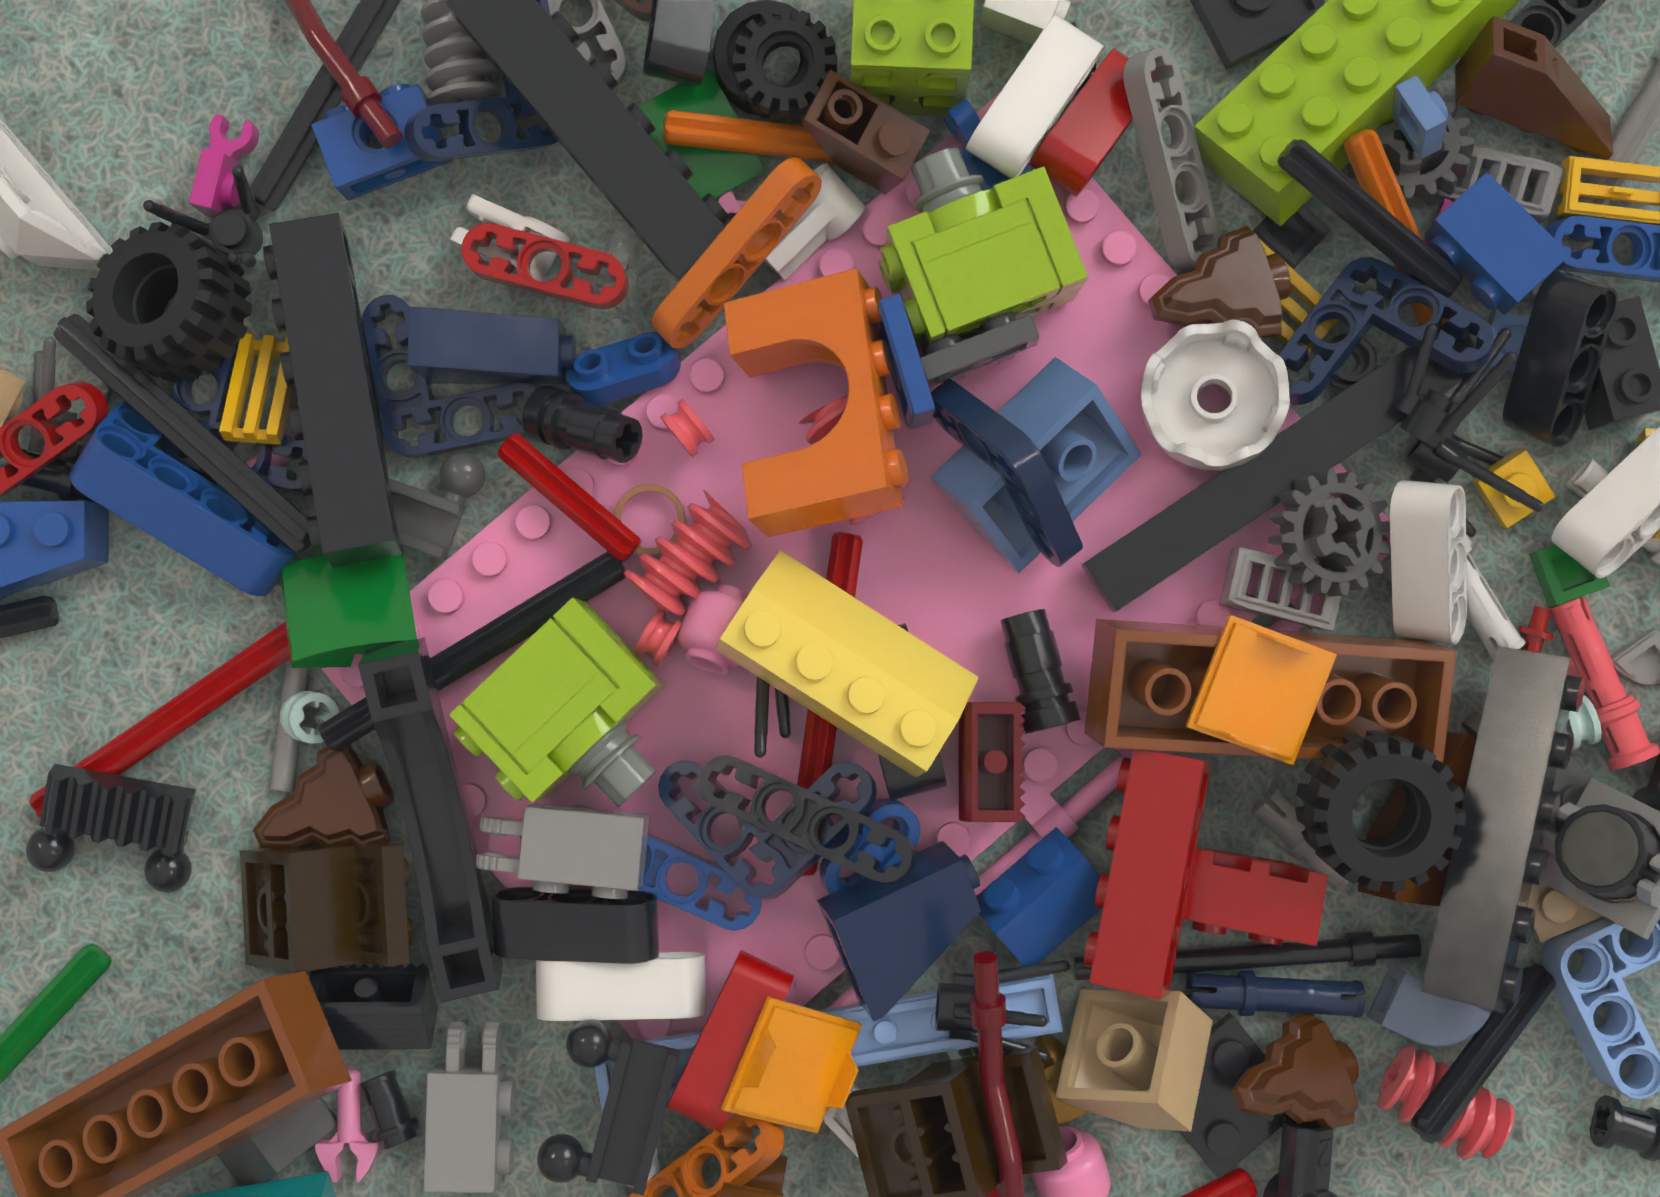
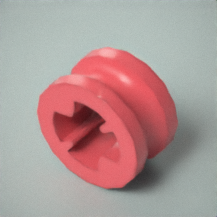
M681 399L677 403L678 410L676 413L669 415L665 412L660 418L687 452L694 457L698 454L697 447L701 442H708L710 444L715 438L690 406Z
M659 609L642 633L634 649V654L639 657L643 654H649L653 658L652 664L660 668L677 642V634L681 628L682 621L669 622L666 619V612Z

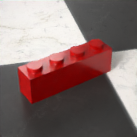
M1133 749L1131 758H1123L1117 779V791L1125 793L1121 816H1112L1106 838V849L1114 851L1110 874H1101L1095 896V907L1103 909L1099 932L1091 931L1084 954V965L1092 967L1089 983L1156 999H1162L1169 994L1212 762L1153 750Z

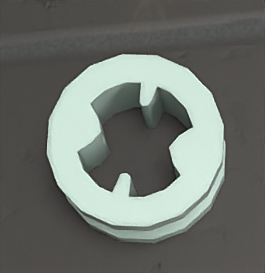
M299 691L289 696L283 703L280 712V723L284 732L292 739L310 744L322 743L324 740L318 729L320 724L337 715L339 710L336 703L328 695L312 691ZM304 705L314 708L319 707L320 709L314 717L318 724L315 729L306 726L300 727L299 725L305 718L302 711Z
M1585 695L1583 696L1580 710L1578 712H1569L1565 733L1573 736L1572 750L1578 749L1583 740L1587 744L1599 743L1602 736L1598 714L1591 701Z

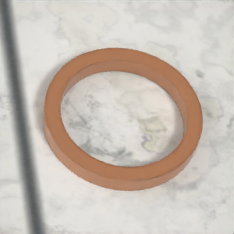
M643 484L630 489L621 497L614 512V516L622 522L624 507L631 498L643 492H658L672 501L677 510L678 521L686 524L684 507L679 498L669 489L656 484ZM676 534L673 535L670 541L674 543L678 541ZM639 546L635 551L638 554L644 553L649 556L661 554L658 547L643 548Z

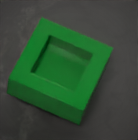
M1555 544L1529 553L1548 607L1558 606L1610 587L1607 577L1597 578Z

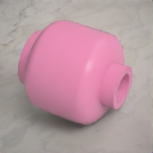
M720 584L717 586L716 591H701L697 599L692 598L690 600L687 613L677 634L678 643L686 652L684 658L689 664L717 675H727L730 669L742 667L717 651L716 648L720 637L747 598L748 594L730 585Z
M1060 1126L1059 1129L1068 1162L1060 1170L1031 1173L1038 1197H1107L1111 1188V1179L1100 1143L1088 1132L1071 1126Z

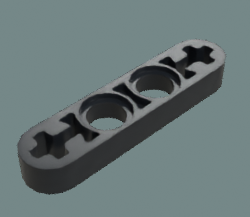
M724 755L715 757L707 762L701 771L699 779L700 792L704 799L712 806L867 878L887 885L897 884L908 878L915 868L917 859L915 847L910 839L899 831L739 758ZM733 768H736L735 779L756 790L758 779L763 778L765 780L753 795L750 813H746L744 809L750 804L751 800L734 792H727L723 799L720 798L722 788L715 784L716 778L720 773L729 775ZM778 791L791 793L796 802L795 814L789 821L783 824H774L769 821L765 811L767 800ZM840 815L849 824L850 832L848 839L839 848H826L821 844L818 837L819 825L828 816ZM864 826L872 829L864 838L871 843L886 848L891 840L897 841L895 852L903 857L902 863L898 868L889 865L884 873H880L878 871L880 861L860 850L856 863L849 859L861 843Z

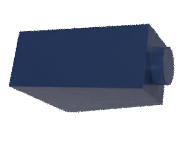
M409 307L408 366L431 384H565L566 369H574L576 358L574 335H566V328L559 319Z
M944 841L916 853L917 859L914 870L908 878L900 883L887 885L865 877L817 900L856 998L873 1022L884 1017L981 911L973 890L980 887V880L972 862L966 854L959 857ZM900 861V862H898V863H896V864H893V865H891V866H895V867L898 868V867L900 866V864L902 863V861Z

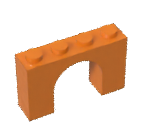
M857 268L724 303L729 354L749 377L814 362L839 366L846 370L848 376L849 394L845 410L838 423L824 438L800 450L742 463L748 520L768 538L904 507L901 485L908 484V470L901 449H895L893 430L900 429L901 420L895 397L892 393L888 394L885 376L893 374V363L889 347L884 339L880 340L878 323L883 321L879 315L878 304L882 296L878 287H869Z

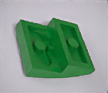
M710 68L706 69L700 87L680 83L638 106L654 125L656 130L649 136L662 152L665 153L670 148H673L688 165L693 175L687 182L701 198L710 193L716 199L766 172L757 154L672 145L663 141V120L665 114L671 110L737 118Z
M402 546V555L332 567L326 557L320 554L288 563L282 568L280 579L291 668L351 667L354 654H364L367 649L417 639Z

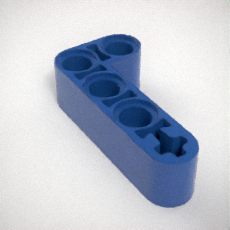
M126 402L118 404L97 426L69 474L71 483L88 498L236 588L255 596H266L280 579L282 568L291 563L297 553L292 552L222 488L157 449L155 446L162 437V434Z

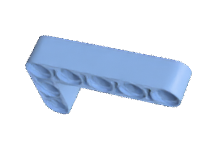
M1601 917L1549 939L1541 952V964L1556 981L1553 991L1596 1077L1602 1083L1630 1098L1643 1099L1652 1096L1660 1089V1055L1622 978L1660 960V919L1649 939L1635 934L1631 946L1626 950H1622L1619 937L1624 927L1606 917ZM1581 949L1584 956L1583 966L1576 974L1570 975L1567 968L1568 958L1575 950ZM1602 1002H1607L1609 1016L1605 1023L1595 1027L1593 1021L1594 1011ZM1633 1054L1635 1060L1634 1069L1629 1076L1621 1079L1619 1074L1620 1064L1623 1059Z

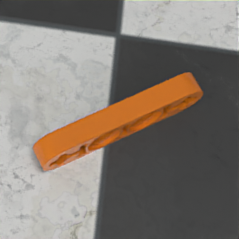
M793 157L783 161L768 175L659 305L652 318V327L672 348L680 349L688 346L705 331L722 311L724 303L734 297L815 201L820 192L822 180L800 158Z
M735 1114L727 1120L721 1133L714 1130L647 1181L644 1195L632 1193L628 1197H662L663 1192L670 1186L674 1188L678 1197H721L723 1182L744 1185L770 1166L780 1156L784 1146L782 1125ZM751 1128H759L761 1134L755 1139L757 1150L743 1148L735 1153L731 1147H744L754 1137ZM714 1154L720 1162L721 1175L718 1182L709 1188L703 1181L702 1167L705 1160Z

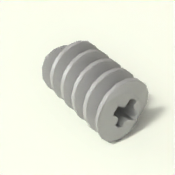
M423 0L425 3L421 8V17L428 25L424 27L422 37L425 44L429 46L424 54V62L431 68L426 75V84L433 91L427 99L429 106L482 100L498 95L500 90L497 84L482 81V77L494 74L498 69L490 60L481 59V55L484 54L483 51L451 15L445 3L447 0Z

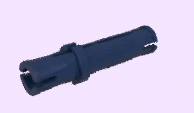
M1241 970L1237 976L1188 972L1185 989L1209 991V993L1192 992V994L1185 995L1198 1008L1237 1010L1239 1016L1251 1017L1255 1014V1011L1327 1014L1360 1018L1365 1008V1000L1341 999V997L1365 995L1364 986L1360 980L1337 981L1256 977L1254 971Z

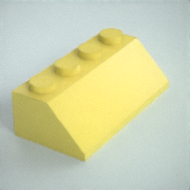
M781 550L748 594L720 637L716 648L717 651L915 778L926 773L959 721L979 678Z

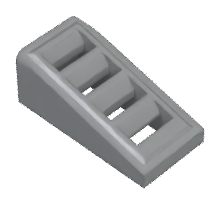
M1474 146L1472 156L1468 157L1471 160L1468 173L1465 178L1463 177L1461 186L1455 187V192L1451 195L1437 189L1436 199L1443 201L1446 198L1454 202L1477 181L1481 167L1489 169V174L1500 185L1504 174L1513 176L1508 193L1541 224L1550 214L1563 166L1535 158ZM1530 181L1535 183L1530 201H1522L1527 182Z
M1243 547L1231 549L1219 605L1326 631L1334 630L1341 596L1328 597V594H1324L1320 615L1309 613L1313 595L1307 594L1306 583L1302 587L1298 608H1290L1288 605L1293 585L1288 582V578L1293 570L1292 566H1276L1274 561L1278 556ZM1252 566L1262 568L1255 598L1246 596ZM1274 571L1283 573L1276 604L1267 601Z

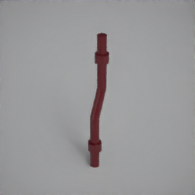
M285 0L307 42L341 87L340 97L355 117H362L384 148H391L401 141L403 134L382 107L381 94L367 76H360L327 31L311 0Z
M983 951L973 956L975 993L969 1000L971 1024L977 1029L980 1082L998 1158L1000 1197H1024L1022 1155L1004 1080L1001 1028L1007 1022L1006 998L999 992L997 955L993 952Z

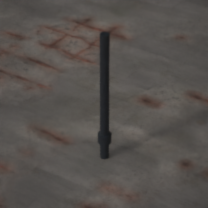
M1371 931L1346 933L1345 939L1317 940V946L1288 942L1283 943V945L1259 944L1177 950L1173 974L1348 962L1350 967L1375 966L1376 960L1420 957L1421 943L1418 934L1374 937ZM1074 957L1075 979L1089 980L1092 967L1084 965V957Z

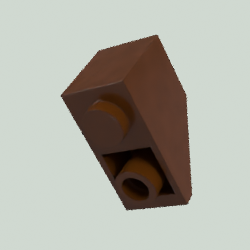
M831 69L824 78L801 122L838 167L885 195L905 180L930 132L926 127Z

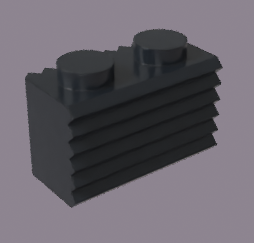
M412 963L405 968L402 965H397L394 968L392 966L381 968L379 965H374L369 968L366 964L357 968L352 964L348 968L338 966L336 968L311 970L309 980L339 1050L430 1049L432 1047L438 1008L429 969L424 963L417 968Z

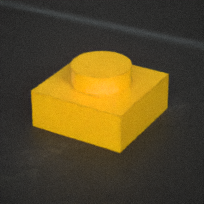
M1517 448L1487 468L1489 471L1526 491V493L1540 500L1543 504L1556 497L1525 449ZM1475 477L1471 479V482L1501 527L1508 529L1533 512L1532 509L1520 502H1516Z

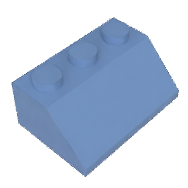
M1056 357L997 412L1023 431L1036 445L1049 468L1072 521L1142 455L1097 384ZM962 446L931 476V479L956 511L1016 572L1020 573L1041 553L1030 538L1000 474L966 447Z

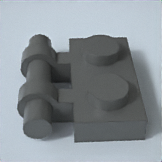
M1008 312L983 323L981 327L984 333L964 341L961 340L959 334H953L929 344L926 347L929 355L920 358L929 388L948 379L958 381L965 378L968 372L993 362L1000 364L1011 360L1016 353L1036 346L1039 340V333L1031 314L1017 319L1014 312Z

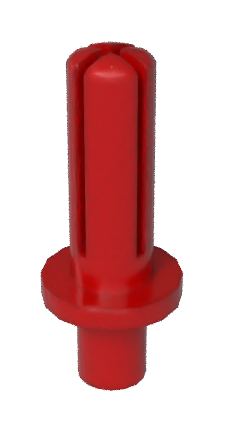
M1534 606L1529 626L1519 625L1518 631L1525 633L1523 639L1526 642L1520 650L1541 653L1545 638L1553 640L1554 634L1545 632L1552 610Z

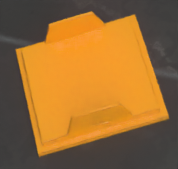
M1229 614L1185 726L1294 765L1337 654Z
M767 996L721 1109L818 1134L827 1109H843L859 1070L851 1056V1051L862 1024Z

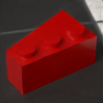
M1196 846L1183 919L1192 921V929L1206 933L1226 935V930L1229 928L1249 932L1248 939L1258 942L1283 945V940L1317 946L1328 875L1301 864Z

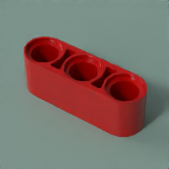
M1115 48L1108 53L1051 129L1029 164L1035 169L1044 166L1049 179L1075 197H1078L1133 121L1123 78L1124 66L1128 57Z
M740 950L667 1105L668 1108L715 1131L722 1132L731 1112L723 1111L721 1107L766 998L769 996L784 1001L794 979L793 974Z

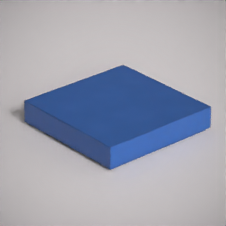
M901 294L880 299L878 311L883 321L878 323L880 340L884 339L890 350L893 363V374L891 376L907 428L910 427L912 430L929 425L935 406Z

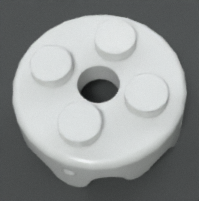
M1228 320L1215 324H1192L1182 328L1159 351L1151 355L1143 375L1141 411L1150 435L1155 443L1171 458L1186 466L1202 470H1226L1243 465L1259 456L1275 439L1290 406L1288 373L1283 359L1276 355L1259 338L1256 330L1250 324L1240 320ZM1211 384L1224 387L1230 395L1231 403L1229 407L1219 413H1209L1203 410L1197 401V394L1203 387Z

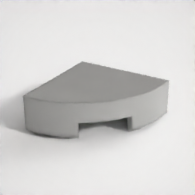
M1648 629L1611 655L1618 676L1629 682L1635 681L1640 683L1639 685L1647 686L1660 684V634L1656 629Z

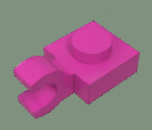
M216 114L210 123L209 149L202 148L189 204L205 216L215 218L217 214L224 210L231 209V206L237 207L240 200L233 181L232 168L238 165L237 161L242 156L248 155L255 149L259 140L258 128L249 121H244L242 133L237 139L227 140L230 122L223 115Z

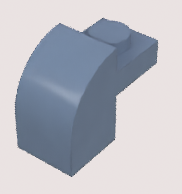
M1390 965L1367 1013V1017L1417 1043L1443 1047L1458 1044L1473 1036L1485 1024L1491 1013L1476 1006L1421 992L1423 980Z

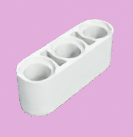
M1054 15L975 129L966 146V150L1010 179L1019 176L1090 73L1105 46L1058 15Z
M1660 427L1650 434L1570 509L1553 531L1552 542L1597 578H1604L1613 573L1660 529Z
M1401 480L1394 488L1390 504L1394 632L1396 636L1402 638L1456 645L1463 636L1467 619L1465 492L1460 485Z
M691 951L659 952L658 957L653 960L634 964L536 960L537 1019L546 1021H583L588 1019H680L703 1016L706 1014L705 954Z

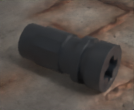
M541 386L535 389L528 397L523 409L522 423L527 436L535 441L552 445L559 449L573 448L576 451L600 459L627 463L638 453L642 443V427L635 418L623 415L619 411L605 406L586 402L578 394L566 392L553 386Z
M1045 609L1033 610L1002 619L1001 625L1006 640L1004 645L1013 679H1016L1020 693L1019 696L1015 697V700L1025 707V714L1021 715L1025 719L1022 723L1023 730L1025 731L1024 734L1081 720L1076 701L1070 702L1068 694L1073 693L1071 682L1065 683L1061 670L1063 665L1054 632L1050 629Z

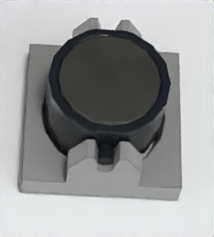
M1591 777L1577 805L1568 802L1561 806L1558 812L1556 828L1545 830L1543 834V848L1550 851L1542 883L1640 937L1649 939L1660 919V842L1651 828L1652 826L1660 837V811ZM1637 895V898L1631 901H1610L1618 899H1630Z

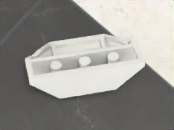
M0 118V249L13 260L21 256L38 266L100 270L97 267L98 262L102 256L108 258L113 252L112 248Z

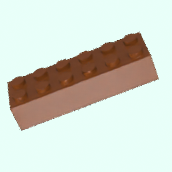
M1096 619L1084 734L1104 748L1269 757L1185 726L1224 627ZM1276 631L1337 654L1296 758L1324 760L1326 757L1321 753L1320 749L1329 742L1340 747L1344 745L1341 737L1343 735L1354 732L1365 737L1366 730H1379L1389 736L1391 733L1396 734L1436 755L1435 759L1443 763L1456 650L1424 640Z
M306 970L263 978L0 1129V1151L17 1197H141L349 1083L352 1079Z

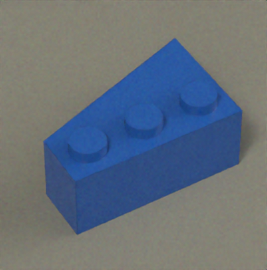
M88 501L0 502V600L32 587L43 586L109 563V510L102 505Z

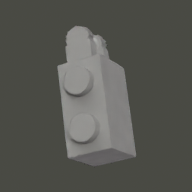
M534 803L525 807L524 819L481 817L480 830L482 832L496 836H506L507 834L522 836L520 856L487 851L483 854H477L476 867L483 870L518 873L517 879L534 880L533 890L539 892L568 893L569 884L592 886V896L626 899L628 890H638L643 885L650 814Z
M450 1022L446 1041V1063H437L427 1073L424 1192L495 1193L503 1181V1175H511L514 1141L513 1139H504L505 1116H513L515 1109L516 1086L515 1081H506V1064H501L502 1030L501 1025L497 1022H486L485 1029L482 1032V1064L465 1063L467 1045L465 1025L463 1022Z

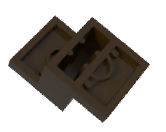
M350 843L346 845H321L294 849L259 848L240 850L246 965L295 973L357 963L386 967L410 964L409 947L413 940V926L407 915L406 888L410 880V869L404 857L403 845Z
M1038 1046L1004 1051V1080L1022 1155L1023 1174L1060 1170L1068 1160ZM979 1056L935 1062L906 1083L856 1090L848 1095L845 1106L869 1197H985L999 1184L998 1158L980 1082Z

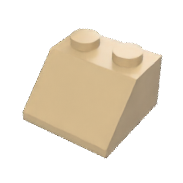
M1080 989L1055 1098L1061 1103L1137 1128L1191 1132L1213 1020L1181 991H1169V994L1162 999H1156L1122 990Z

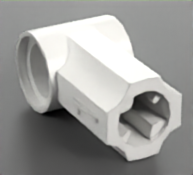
M827 163L813 170L822 180L817 198L764 260L783 280H786L826 240L832 241L846 232L864 212L865 205Z

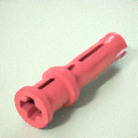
M1583 596L1549 608V610H1552L1551 614L1560 630L1569 656L1578 669V676L1585 678V691L1598 714L1602 738L1610 754V758L1606 761L1609 770L1629 767L1660 754L1658 744L1650 743L1637 711L1641 708L1638 698H1634L1633 694L1626 693L1618 677L1605 642L1592 617L1586 597Z

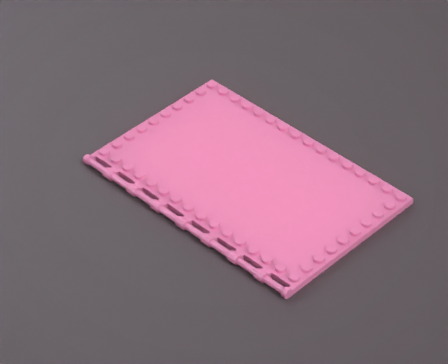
M998 95L976 112L980 121ZM950 134L924 157L947 148L957 147L961 151L964 147ZM909 170L905 180L886 195L880 193L867 204L862 215L846 232L832 241L826 240L786 280L780 278L764 292L857 268L870 288L878 287L882 299L900 294L899 290L893 293L888 291L878 261L882 260L880 248L885 246L887 226L922 213L913 207L914 202L922 195L912 170ZM1093 178L1089 180L1078 197H1075L1050 179L1088 275L1087 280L1075 299L1051 310L1048 308L1046 312L1032 317L1039 333V340L1036 346L1016 353L1011 360L1000 364L993 362L968 372L965 378L955 381L994 411L998 412L1056 357L1097 384L1142 454L1073 521L1082 541L1083 549L1061 567H1056L1040 553L1020 573L1016 572L956 511L931 479V476L963 445L951 437L933 416L929 425L912 430L910 427L907 428L891 375L885 376L888 394L892 393L895 397L901 420L900 429L893 430L895 449H901L906 461L908 475L911 479L901 491L902 498H904V507L883 511L855 525H851L848 519L768 538L748 520L742 463L800 450L813 445L808 444L806 434L815 423L799 424V421L818 408L836 399L848 396V376L846 370L839 366L814 362L749 377L729 354L726 324L680 362V370L672 381L661 387L646 391L621 412L623 415L638 420L642 427V443L638 453L632 460L627 463H619L575 451L557 466L613 515L619 500L627 491L643 484H656L669 489L679 498L684 507L686 524L692 526L694 521L687 506L690 503H694L708 509L710 504L703 490L710 494L745 528L752 546L747 550L731 543L729 547L736 563L733 566H729L715 560L713 564L720 579L713 583L698 577L697 581L702 591H716L718 585L725 584L739 588L749 594L780 550L826 579L833 534L843 532L861 536L863 545L855 598L896 625L906 623L910 634L978 676V681L968 702H1016L1015 697L1019 696L1020 693L1017 681L1013 679L1004 643H1006L1001 620L1017 614L1045 609L1050 629L1054 632L1063 665L1061 670L1065 683L1071 682L1073 693L1068 694L1070 702L1076 701L1081 720L1023 734L1020 737L1025 743L1020 749L1025 755L1020 761L1025 767L1020 773L1025 779L1020 785L1025 791L1020 797L1025 803L1020 811L1026 816L1025 820L1034 830L979 876L980 887L973 889L976 896L1055 827L1067 838L1079 829L1076 823L1117 789L1121 762L1124 757H1132L1133 749L1113 748L1121 755L1062 806L1050 795V793L1104 748L1084 734L1096 619L1224 627L1230 614L1251 622L1259 614L1219 605L1231 549L1243 547L1275 556L1283 553L1281 545H1273L1268 542V537L1280 533V525L1275 524L1269 519L1270 513L1285 511L1286 507L1280 502L1116 612H1112L1081 564L1223 471L1202 470L1186 466L1171 458L1155 443L1146 428L1141 411V388L1147 362L1153 353L1159 351L1179 330L1186 327L1154 320L1148 300L1177 274ZM917 344L916 347L920 358L924 357L920 344ZM940 384L930 387V392L933 391ZM1207 385L1197 394V401L1200 407L1209 413L1222 412L1231 403L1228 391L1220 385ZM681 399L690 406L715 438L710 444L708 442H701L697 447L698 454L694 457L687 452L660 418L665 412L669 415L676 413L678 410L677 403ZM1289 406L1287 416L1277 434L1301 419L1291 406ZM1341 463L1331 468L1334 469L1336 474L1348 472ZM532 487L409 591L417 639L425 637L431 658L604 554L607 550ZM651 491L643 492L631 498L624 507L622 523L640 538V547L656 548L655 539L658 536L670 540L675 534L671 523L674 520H678L677 510L672 501L665 495ZM1383 512L1379 514L1381 522H1390V519ZM1390 532L1382 533V541L1391 546ZM634 552L630 558L622 562L626 570L640 576L646 574L639 559L641 554ZM1389 554L1378 555L1377 560L1381 562ZM652 555L651 557L659 560L662 555ZM1314 559V561L1318 564L1319 560ZM1252 566L1246 596L1255 598L1262 568ZM1273 572L1267 598L1268 602L1273 603L1277 599L1283 573ZM627 577L587 601L633 651L648 623L659 610ZM1294 584L1292 587L1289 603L1298 608L1303 584ZM682 594L683 602L686 608H688L692 597ZM1324 594L1313 595L1309 613L1320 615ZM667 610L665 611L666 619L669 622L683 621L684 617ZM1278 619L1268 629L1299 632L1305 625ZM531 636L438 691L477 854L493 851L502 852L505 855L520 856L522 836L509 834L506 836L489 835L487 832L480 830L481 817L488 816L524 819L525 807L536 803L567 807L583 805L598 810L650 814L649 834L718 864L665 806L660 798L658 785L664 770L674 762L683 760L695 762L705 767L707 762L715 757L728 755L739 758L797 785L808 708L788 696L791 734L788 738L781 737L776 710L775 689L770 685L766 754L764 757L758 758L754 753L757 676L744 667L732 668L727 675L712 674L698 669L685 660L686 652L680 647L678 640L660 668L652 664L653 658L649 654H643L640 657L666 686L627 721L626 731L631 736L634 734L640 735L641 738L633 747L653 766L656 772L619 807L595 783L584 790V779L579 774L576 776L571 775L549 797L531 803L524 796L518 801L495 778L494 775L500 770L498 766L485 753H482L479 757L473 755L455 736L453 731L459 725L449 714L459 704H463L462 701ZM354 654L351 667L321 668L351 705L366 697L358 667L364 654ZM958 721L940 750L947 787L896 800L904 803L916 815L919 821L920 837L915 847L916 853L944 841L959 857L966 854L970 861H972L1017 822L959 821ZM837 728L832 766L842 762L858 764L868 771L876 782L877 795L875 801L889 798L878 753ZM733 768L729 775L720 773L716 779L728 792H734L751 800L750 804L744 809L747 813H750L753 795L765 780L763 778L758 779L756 790L735 779L736 768ZM681 776L677 781L681 788L680 793L676 796L677 800L681 797L690 799L704 811L711 804L703 800L694 789L695 783L699 780L698 776L692 780ZM844 776L840 778L836 784L841 792L833 802L839 803L844 799L852 803L857 802L861 797L856 789L862 781L858 776L853 781L848 780ZM778 791L769 797L765 806L769 821L773 823L795 802L791 793ZM702 812L693 817L695 822H697ZM729 813L718 816L711 826L712 839L717 845L722 847L735 842L740 833L738 819ZM840 815L830 816L834 825L841 819ZM888 818L881 823L893 828L894 819ZM755 836L751 844L748 846V848L758 844V840ZM748 848L738 856L731 858L734 865L739 857L745 858L750 862L757 872L752 880L755 884L763 882L772 885L776 880L771 872L772 868L776 865L774 859L768 863L761 861ZM823 857L818 860L817 871L814 875L801 876L785 893L777 898L762 899L758 917L753 924L745 929L734 931L722 928L657 899L659 952L691 951L705 954L706 1014L699 1017L680 1019L617 1020L630 1037L638 1040H647L703 1030L740 950L793 974L794 979L784 1001L804 1006L839 976L845 968L817 901L829 895L820 880L819 874ZM681 862L672 865L668 869L666 881L668 887L674 893L688 895L697 889L699 875L693 866ZM842 866L839 877H849L854 871ZM491 870L506 889L533 887L534 880L517 879L518 873ZM710 873L708 887L697 903L708 908L709 899L712 896L727 904L725 914L729 917L735 918L739 911L749 913L752 905L745 901L746 893L739 887H736L732 894H725L714 889L721 878ZM569 884V888L592 889V886ZM851 986L826 1009L860 1002L856 998ZM731 1113L730 1116H729V1118H728V1120H729L732 1116H734L735 1113ZM703 1125V1127L707 1130L709 1134L714 1131L713 1129Z

